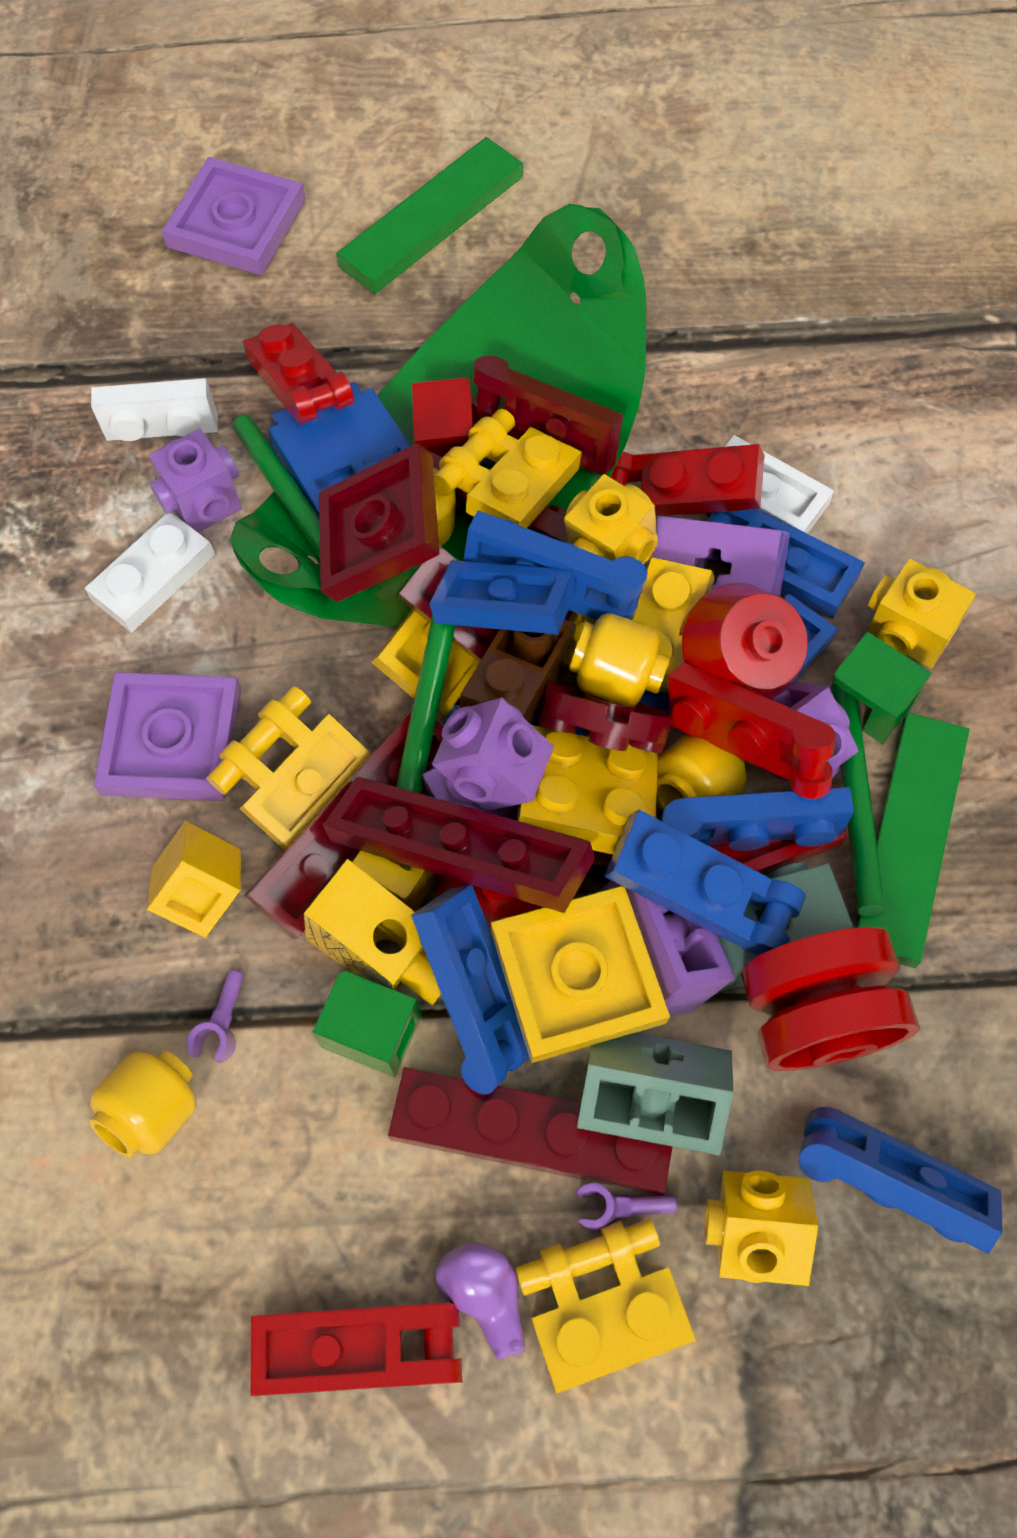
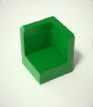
M867 631L835 671L832 681L835 685L872 709L862 731L881 744H884L904 719L907 712L917 702L932 673Z
M342 971L333 985L312 1033L323 1049L395 1078L422 1014L416 998L350 972Z

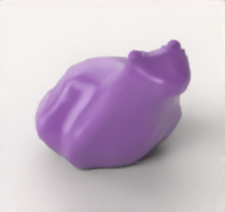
M476 1242L463 1244L445 1254L436 1269L437 1287L442 1297L446 1301L454 1303L460 1312L475 1319L497 1359L521 1355L525 1350V1341L518 1309V1276L513 1265L498 1250Z

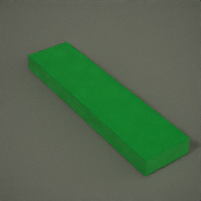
M485 137L336 253L338 267L375 295L523 178V163Z
M907 712L902 721L876 835L885 911L874 916L858 914L855 928L875 927L886 929L891 936L899 964L916 969L922 961L970 728Z

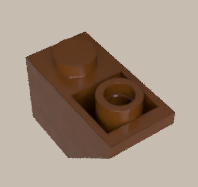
M564 619L558 635L500 629L461 692L460 708L503 698L508 704L517 708L528 723L538 726L547 686L550 683H556L574 635L576 624Z

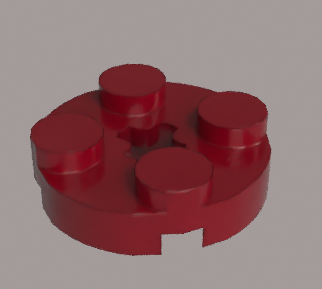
M550 683L547 686L538 724L566 733H575L578 727L590 732L588 742L612 750L627 751L628 744H630V746L641 750L663 753L673 716L668 715L669 712L646 703L638 702L635 706L616 704L586 694L577 686Z

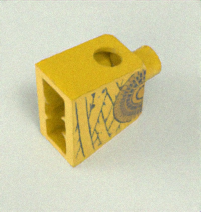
M347 859L305 911L306 940L357 976L395 991L403 983L432 1006L442 995L411 917L415 912ZM382 941H392L401 950L395 954H385L375 945Z

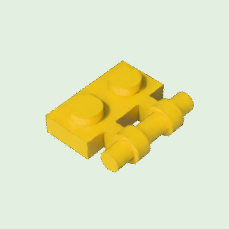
M498 409L491 417L481 418L470 429L468 434L469 440L462 447H453L440 460V470L434 475L435 491L442 496H448L457 487L468 493L466 513L475 516L477 511H481L528 528L579 470L582 452L532 427L519 440L507 435L515 426L514 417L507 410ZM485 457L496 462L491 470L479 465Z
M292 686L279 701L271 699L258 713L260 721L240 742L232 740L221 751L219 757L222 761L206 777L208 782L224 795L241 778L254 787L256 791L239 809L284 850L370 754L330 714L326 715L312 730L305 726L298 717L311 704V700L296 686ZM280 737L286 740L294 750L272 772L259 758Z
M651 1218L626 1227L623 1226L621 1221L600 1228L602 1236L566 1249H562L560 1243L539 1250L541 1258L514 1267L524 1296L551 1287L558 1306L557 1309L531 1318L556 1394L696 1341L669 1267L641 1277L635 1255L660 1246ZM612 1264L619 1286L580 1300L573 1278Z

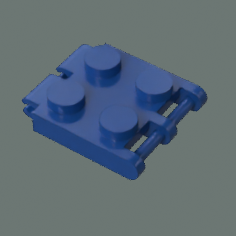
M354 381L350 383L354 395V404L343 409L335 410L333 406L317 412L316 419L301 425L296 422L286 408L271 413L272 418L275 420L272 422L273 427L268 428L271 445L318 515L319 492L411 446L374 390L370 388L361 391Z

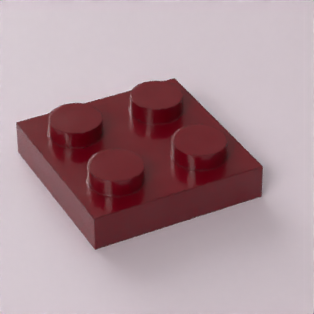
M416 443L319 492L321 592L336 603L440 555L433 457L421 444Z

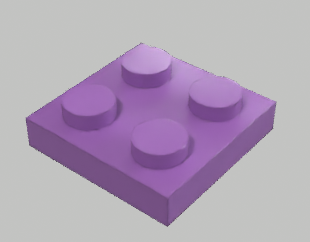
M208 157L162 230L166 247L262 276L306 200L303 183Z
M115 672L94 787L101 796L225 801L226 795L215 789L206 777L222 761L219 754L235 737L242 689L237 677Z

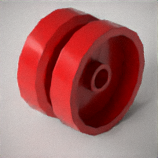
M859 927L812 935L760 954L744 965L740 974L749 1006L756 1011L773 1015L761 1026L757 1033L768 1069L773 1071H796L845 1062L895 1046L913 1037L921 1029L910 995L903 989L884 986L901 968L891 936L886 929Z

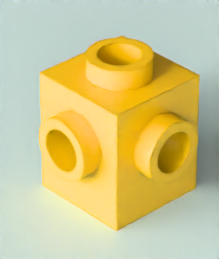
M603 474L589 491H582L576 495L566 511L564 522L568 543L612 561L619 557H632L641 561L644 565L658 546L655 505L652 504L650 498L641 489L634 485L626 484L623 486Z
M909 558L896 579L886 574L874 591L868 607L875 610L876 613L868 632L903 655H907L932 669L959 628L977 594L952 581L941 570L926 567Z
M723 1170L719 1200L707 1199L704 1219L705 1245L717 1246L720 1278L741 1279L753 1283L771 1282L809 1286L819 1226L810 1178L780 1176L761 1170L751 1172Z

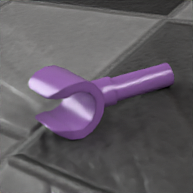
M233 970L228 972L210 1021L201 1023L191 1030L187 1038V1049L192 1057L198 1058L200 1056L205 1038L213 1032H216L220 1038V1047L216 1052L215 1062L223 1063L232 1057L236 1048V1040L234 1034L228 1028L244 974Z
M595 1183L583 1185L576 1191L578 1197L598 1195L606 1199L607 1207L602 1217L596 1220H577L591 1231L600 1232V1228L613 1224L617 1218L631 1217V1215L676 1213L677 1211L675 1195L613 1196L607 1188Z

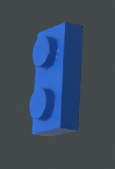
M451 560L429 605L434 621L438 624L558 635L577 588L573 570Z

